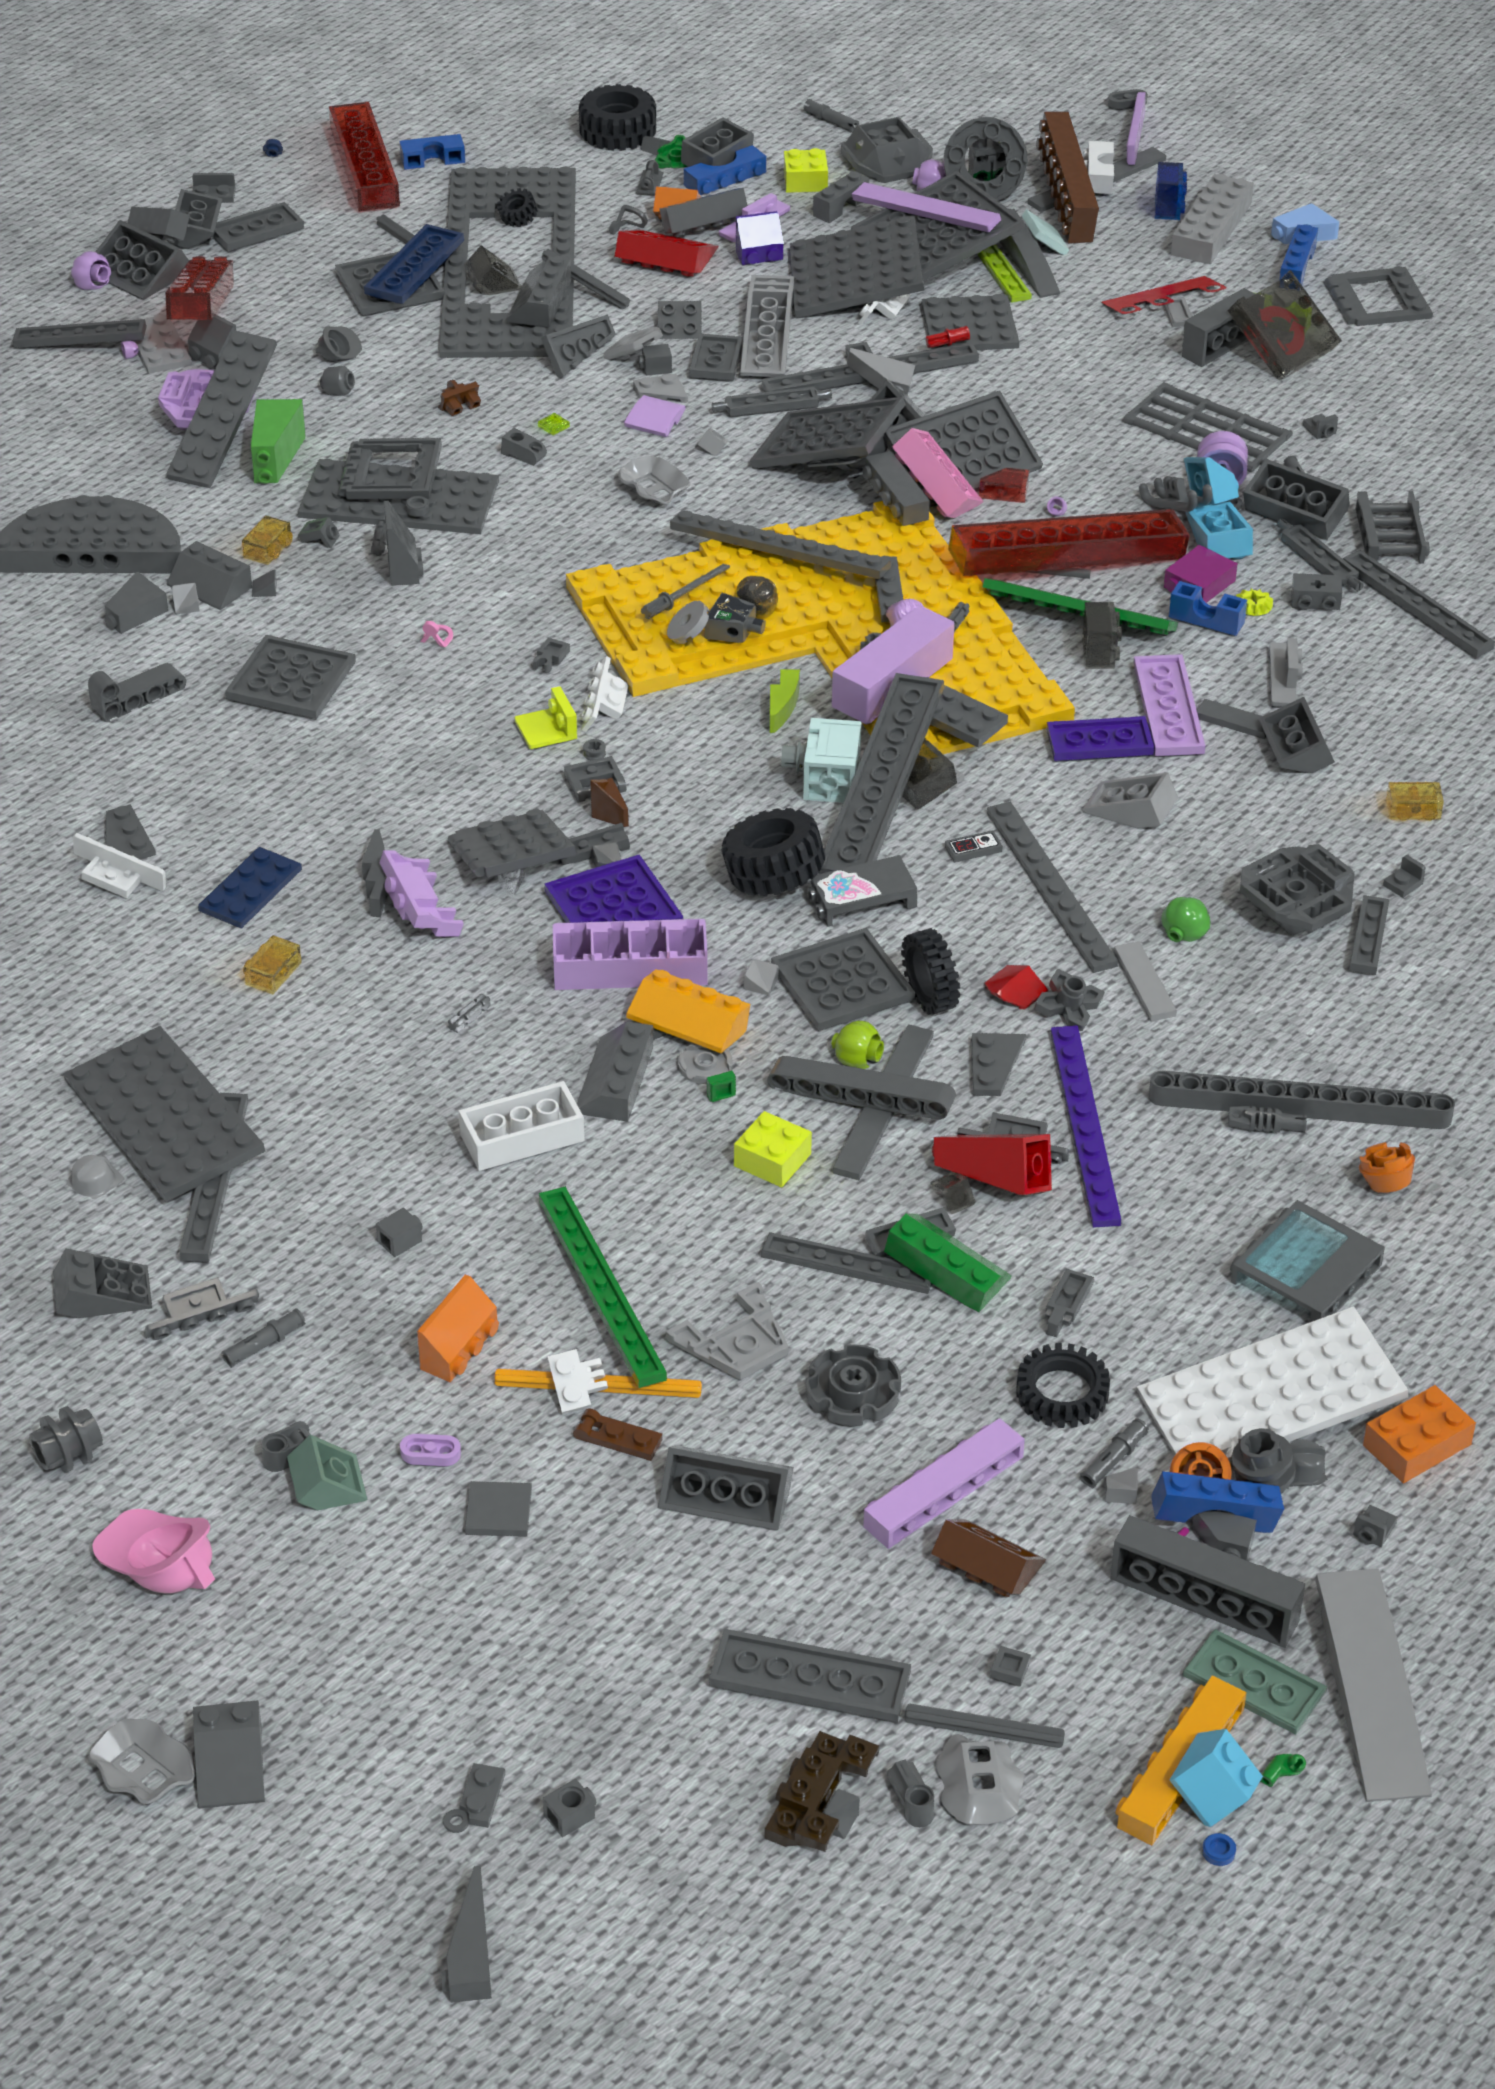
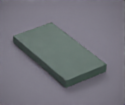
M1214 1629L1183 1671L1184 1677L1199 1685L1205 1686L1213 1675L1247 1692L1245 1709L1295 1735L1327 1692V1686L1216 1629Z

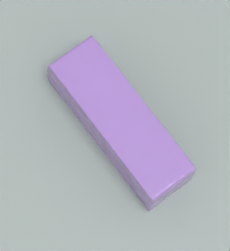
M919 605L833 671L832 707L864 724L871 723L879 716L896 673L930 677L953 659L954 621Z
M705 919L553 924L555 990L637 988L642 980L655 969L665 970L670 975L681 979H689L697 985H708Z

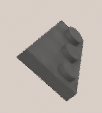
M131 804L106 811L107 846L134 856L139 860L156 855L155 848Z
M972 1033L973 1096L1002 1095L1012 1068L1019 1057L1021 1048L1025 1044L1026 1034Z

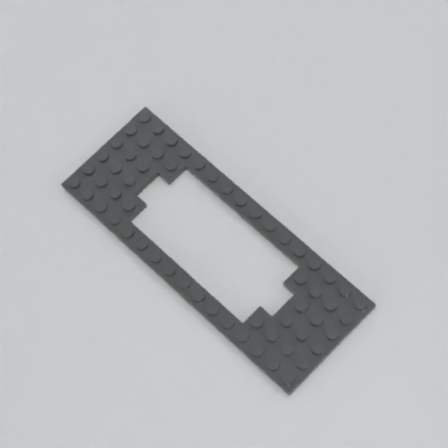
M544 166L540 168L479 167L477 169H467L459 167L451 169L448 229L464 233V242L445 260V295H443L440 358L549 357L541 338L573 326L574 279L572 278L550 327L507 322L509 313H491V304H480L477 302L465 304L470 218H495L497 202L500 201L499 198L501 196L505 197V192L511 193V189L517 191V188H521L523 191L525 188L532 193L538 208L536 217H554L553 252L563 258H569L571 263L574 264L576 168L568 166L549 168Z

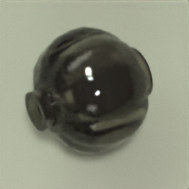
M747 576L743 578L737 585L734 597L753 603L756 606V618L758 619L770 617L778 604L775 584L770 579L762 576Z

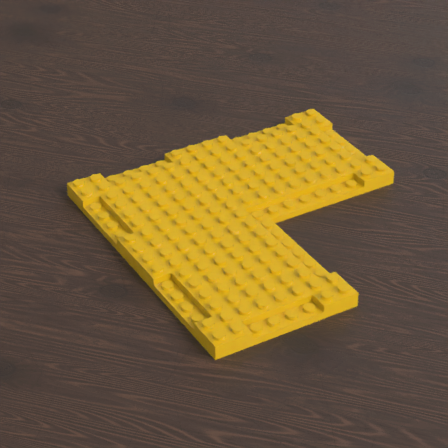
M883 501L873 503V511L843 516L830 521L800 526L795 529H791L787 523L762 528V530H772L783 535H794L796 538L804 540H815L821 544L836 545L847 550H857L868 555H878L880 557L897 556L903 600H917L925 608L946 618L959 602L968 603L970 606L969 613L954 632L953 659L929 678L944 680V685L1008 715V723L983 744L1046 729L1047 722L1074 720L1075 707L1056 681L1054 679L1048 680L1012 632L1013 623L993 596L988 594L987 588H983V583L973 570L967 571L935 528V518L930 511L929 520L902 526L899 520L894 518L890 508L884 505ZM713 539L699 543V551L688 552L687 554L645 562L631 567H623L618 570H614L611 564H606L566 574L567 590L607 656L611 658V662L621 679L628 683V690L632 697L814 653L832 678L833 671L860 651V643L865 642V636L871 633L882 634L891 627L890 622L881 623L875 578ZM722 564L730 565V568L674 600V606L671 610H664L650 619H646L645 614L641 613L644 605L658 598L660 593L667 592L670 595ZM721 593L753 603L756 606V618L766 621L763 634L750 632L743 643L706 639L705 627L693 639L691 637L685 639L687 641L685 644H676L667 635L668 625L672 618L686 604L693 601H701L710 611ZM878 717L869 724L862 723L870 736ZM930 725L916 761L975 746Z

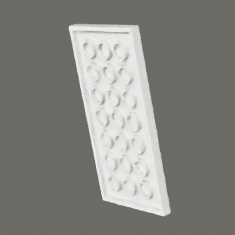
M1354 1306L1137 1386V1393L1174 1456L1186 1445L1204 1442L1212 1444L1223 1451L1230 1464L1233 1463L1231 1456L1234 1447L1239 1442L1238 1439H1241L1251 1430L1270 1428V1430L1291 1442L1408 1398L1407 1387Z

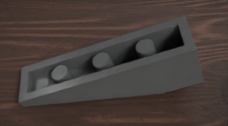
M481 1866L473 1867L447 1953L448 1970H441L442 1991H449L450 2003L492 1999Z

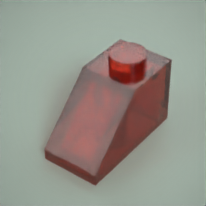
M1006 467L980 478L979 496L982 499L1025 503L1029 486V470Z

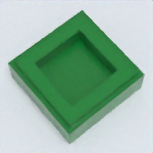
M732 1070L707 1077V1097L710 1102H716L736 1095V1076Z

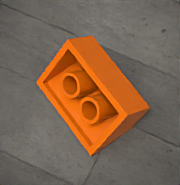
M465 1274L417 1331L420 1370L450 1383L457 1374L462 1375L470 1358L473 1355L477 1356L481 1352L484 1341L488 1336L493 1337L499 1327L497 1307L471 1276Z

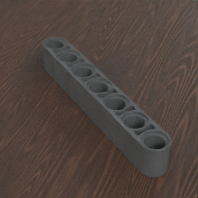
M791 1056L779 1057L767 1078L768 1085L772 1089H775V1087L784 1089V1092L799 1096L937 1120L944 1119L947 1116L956 1097L954 1088L943 1082Z

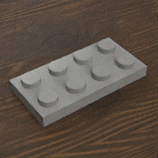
M158 314L154 317L145 318L147 328L144 339L133 342L138 345V353L148 373L192 365L191 358L169 315Z

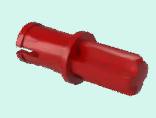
M967 326L951 330L945 329L943 333L926 336V345L928 348L944 344L951 346L956 342L970 340V332Z

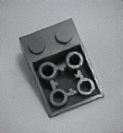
M65 1248L53 1271L56 1314L86 1318L152 1308L147 1265Z

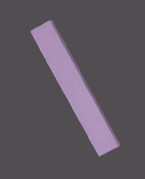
M1138 92L1127 142L1128 165H1135L1145 116V92Z

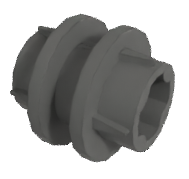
M65 1406L59 1409L60 1421L56 1423L49 1415L40 1418V1428L29 1434V1439L37 1460L45 1470L59 1466L64 1473L73 1470L72 1458L76 1456L83 1463L92 1461V1450L103 1445V1439L99 1426L88 1409L73 1412L71 1408Z
M1270 1428L1254 1429L1246 1433L1241 1439L1239 1438V1442L1234 1447L1231 1456L1236 1481L1279 1486L1281 1494L1286 1489H1289V1485L1294 1481L1296 1474L1291 1444L1283 1436L1270 1430Z

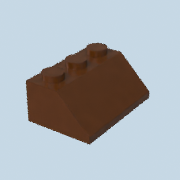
M945 1519L931 1552L932 1555L940 1558L938 1563L952 1570H956L958 1567L967 1572L965 1575L967 1578L978 1583L986 1581L994 1585L993 1591L1006 1597H1010V1594H1021L1046 1561L1045 1558L967 1519Z

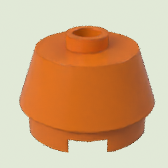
M1386 1142L1379 1143L1365 1149L1366 1155L1359 1157V1170L1373 1191L1381 1193L1394 1192L1407 1187L1411 1183L1415 1156L1411 1154L1409 1145L1400 1142L1399 1147H1387Z
M1204 1442L1192 1443L1180 1449L1174 1456L1170 1466V1472L1228 1480H1231L1232 1475L1230 1462L1223 1451L1212 1444Z

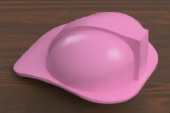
M131 1509L120 1514L93 1541V1552L101 1564L119 1573L129 1575L136 1583L154 1592L177 1593L188 1588L206 1589L215 1580L209 1569L212 1561V1547L207 1537L210 1531V1523L205 1518L174 1517L148 1509Z

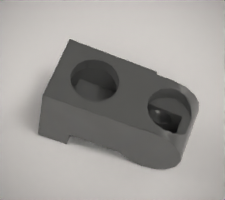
M512 428L507 432L501 441V454L508 457L512 455L533 466L547 454L546 447L541 441L516 428Z

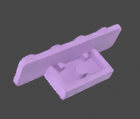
M770 193L743 208L742 215L777 211L780 217L790 211V206L777 200V196ZM736 221L719 230V235L731 242H736Z

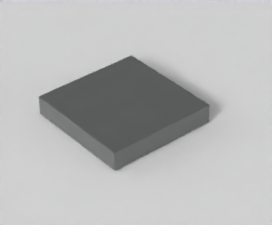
M471 1481L465 1526L466 1535L527 1537L532 1483Z

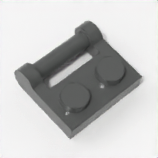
M612 756L564 766V775L574 792L577 802L585 801L586 798L591 797V787H583L590 786V780L613 778L620 793L627 791L625 779Z

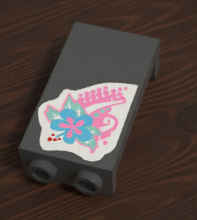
M900 855L818 874L811 879V887L808 888L810 902H816L818 918L820 920L824 919L827 927L833 926L832 917L834 915L900 899L903 900L907 909L917 907V886Z

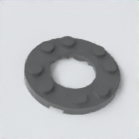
M992 117L971 119L959 126L950 136L943 156L946 176L958 171L997 201L1006 198L1017 189L1024 178L1028 161L1026 146L1018 131L1007 122ZM980 139H991L997 142L1005 153L1003 171L990 181H980L973 178L965 166V155L968 148Z

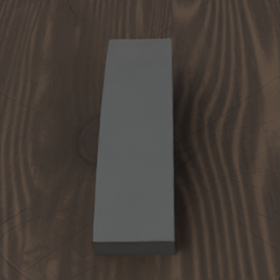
M374 829L362 860L363 880L366 882L367 898H369L371 917L381 918L386 901L385 880L387 876L379 862L385 847L380 830Z

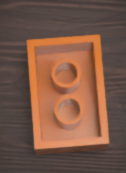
M1434 1385L1366 1424L1363 1446L1404 1484L1472 1445L1476 1422Z

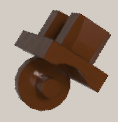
M455 380L448 381L447 389L442 390L443 393L440 396L441 404L438 408L441 411L446 410L451 416L462 413L463 407L461 404L466 403L470 410L479 407L481 399L478 395V383L475 381L464 385L463 383L457 384Z

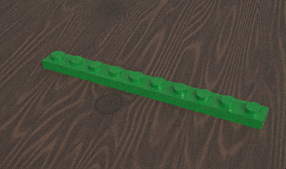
M566 1186L539 1193L540 1205L638 1388L667 1381V1372Z

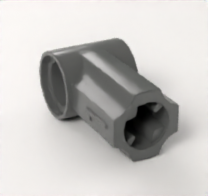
M906 1759L895 1762L887 1770V1778L904 1808L906 1821L910 1825L919 1828L930 1825L934 1819L933 1790L925 1785L913 1762H908Z

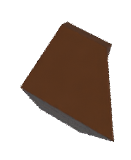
M613 778L590 780L592 818L614 825L622 823L623 827H628V807Z

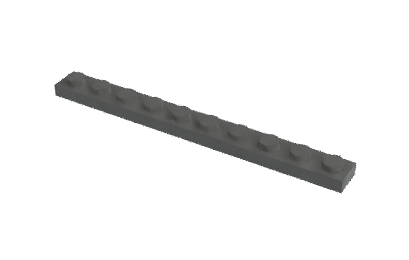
M972 342L887 358L915 365L914 373L978 362L979 353ZM845 364L762 379V388L764 392L815 387L817 390L866 382L867 380Z
M681 510L670 520L671 530L880 579L891 568V560L881 558L878 555H868L857 550L839 548L836 545L821 544L815 540H804L796 538L794 535H783L772 530H762L751 525H741L730 520L716 519L709 515L694 514L691 511Z
M1011 801L987 807L988 816L1091 971L1096 973L1118 967L1117 958Z

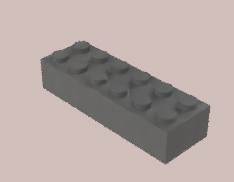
M1131 1515L1128 1516L1114 1541L1111 1580L1286 1648L1300 1621L1306 1583Z

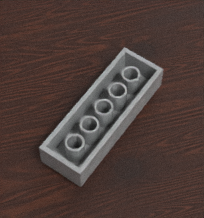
M1214 174L1174 231L1171 255L1212 264L1250 207L1254 183L1242 178L1236 179L1227 177L1224 174Z

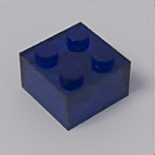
M1158 162L1155 219L1180 220V215L1185 214L1187 171H1183V163Z

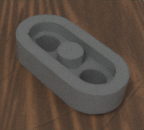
M1140 89L1112 92L1108 96V105L1114 109L1135 107L1138 92H1145L1146 105L1148 94Z

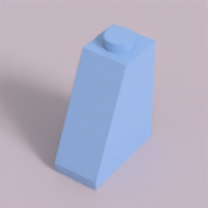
M1312 203L1273 218L1271 235L1284 244L1291 243L1297 224H1308L1312 227H1317V241L1335 240L1338 238L1339 221Z

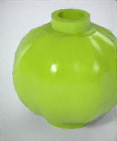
M860 1020L851 1022L844 1026L840 1033H835L832 1038L831 1046L835 1049L837 1059L844 1066L866 1069L869 1068L866 1060L879 1062L882 1058L884 1042L881 1041L876 1028L869 1022Z

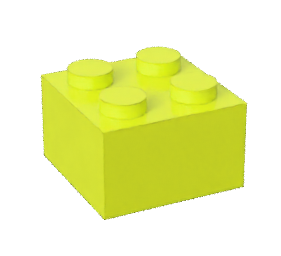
M813 148L811 150L791 149L784 151L783 171L786 193L820 192L828 187V166L825 150Z
M763 1111L734 1143V1167L782 1188L811 1155L812 1132Z

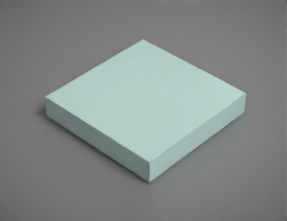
M1026 209L1022 214V218L1034 238L1059 254H1067L1069 249L1057 229Z

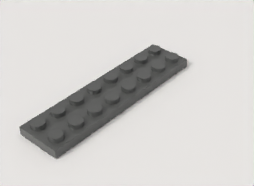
M233 330L166 473L169 480L210 488L213 485L276 349L277 343L275 339Z

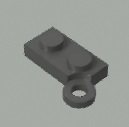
M473 1763L460 1802V1809L450 1810L443 1818L444 1827L452 1833L463 1832L469 1824L489 1828L505 1778V1768ZM453 1817H461L463 1821L460 1825H453L450 1823V1820Z

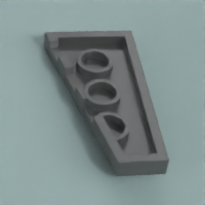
M607 314L545 335L541 340L557 377L562 378L570 370L578 366L580 362L593 354L594 351L612 339L616 333Z

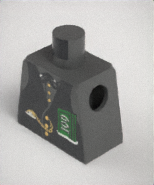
M721 593L708 613L709 619L705 625V638L743 643L750 632L763 634L766 621L756 618V606L753 603Z

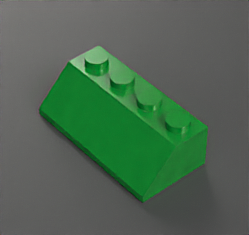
M906 1213L889 1231L884 1249L885 1253L977 1312H980L1011 1279L1012 1275L919 1214Z

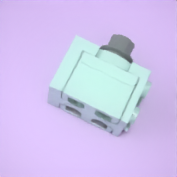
M811 718L808 741L805 744L798 741V746L783 745L781 767L796 768V774L800 771L804 773V800L844 803L860 763L861 721Z

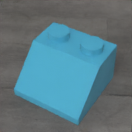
M1210 457L1183 458L1190 490L1196 491L1197 496L1203 497V486L1209 484L1212 487L1213 493L1212 501L1209 504H1218L1239 497L1238 481L1232 472Z
M1227 1729L1197 1733L1171 1776L1170 1781L1202 1823L1212 1827L1247 1802L1263 1776Z

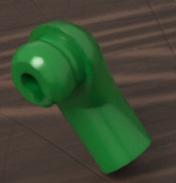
M1300 1754L1276 1755L1261 1773L1263 1777L1260 1782L1272 1787L1279 1777L1299 1775L1306 1767L1305 1758Z

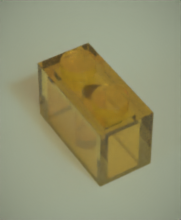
M265 515L242 539L243 557L269 565L292 542L293 534L291 533L290 522Z
M1440 782L1388 783L1386 803L1390 820H1441L1444 800Z
M272 935L265 944L260 946L257 953L246 961L243 968L246 985L273 995L302 963L300 945Z

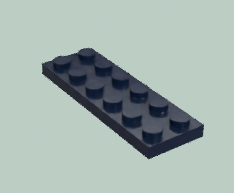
M425 224L364 286V294L403 304L464 242V233Z

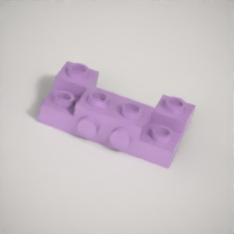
M383 850L379 863L387 876L385 890L390 895L394 907L398 910L402 920L411 921L414 928H431L435 936H460L464 923L462 920H453L456 909L436 907L438 898L433 890L437 874L435 872H427L430 864L429 859L407 858L396 851Z

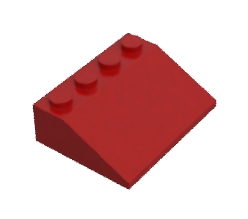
M644 230L618 231L614 257L621 258L623 263L634 264V261L641 262L642 267L653 268L654 265L661 266L662 271L673 272L676 269L681 270L682 275L693 276L694 273L702 272L719 246Z

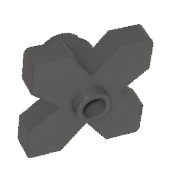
M1057 969L1049 983L1052 992H1042L1036 1001L1034 1010L1047 1017L1063 1013L1067 1026H1078L1079 1031H1083L1090 1019L1087 1010L1097 1009L1105 992L1093 985L1086 986L1085 981L1079 976H1072Z

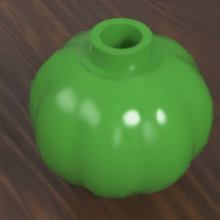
M1192 897L1172 899L1161 915L1162 925L1169 939L1174 942H1180L1181 940L1188 942L1196 941L1208 932L1211 925L1210 916L1205 905L1200 900Z

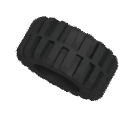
M621 84L613 86L604 85L601 88H594L593 91L590 90L580 100L579 132L582 138L592 146L597 145V148H608L611 151H614V149H620V151H624L626 148L635 149L637 145H642L643 137H653L656 134L655 100L647 91H643L642 88H634L632 85L623 86Z
M776 808L768 812L765 810L755 816L746 817L743 822L739 821L734 825V829H730L727 832L721 845L722 855L732 885L739 891L746 892L752 896L756 894L760 896H768V894L779 895L784 891L790 892L795 890V887L799 885H805L809 879L817 876L818 871L823 867L826 856L814 818L802 810L798 809L795 811L793 808H786L785 810Z

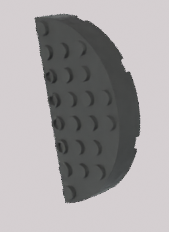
M81 495L77 498L59 500L29 509L3 528L0 532V573L139 572L171 574L181 552L180 537L169 519L149 506L132 500L115 498L110 495Z

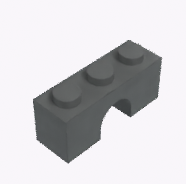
M852 171L813 196V216L831 223L843 215L845 202L853 206L862 203L853 200L852 193L864 182L869 183V177Z

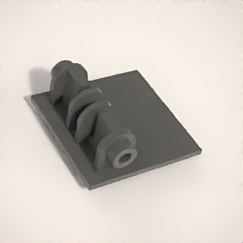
M658 301V328H660L663 334L660 339H698L699 333L702 334V302Z

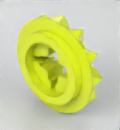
M1251 588L1249 591L1242 590L1241 593L1236 594V597L1247 599V615H1264L1273 608V598L1267 592L1262 593L1261 589L1256 591Z

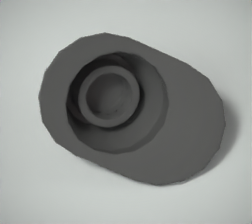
M329 326L324 328L323 334L318 339V347L315 352L322 354L328 361L334 362L341 359L356 358L362 350V345L358 336L351 329L342 326Z
M1306 1439L1290 1443L1296 1474L1294 1481L1289 1487L1320 1485L1328 1479L1325 1475V1448Z

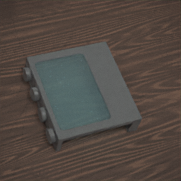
M1296 1200L1289 1208L1286 1207L1281 1212L1279 1219L1274 1224L1270 1223L1265 1228L1263 1235L1258 1240L1254 1239L1249 1244L1247 1251L1242 1256H1237L1230 1266V1271H1232L1231 1283L1236 1285L1245 1275L1311 1311L1310 1323L1339 1311L1382 1266L1385 1247Z

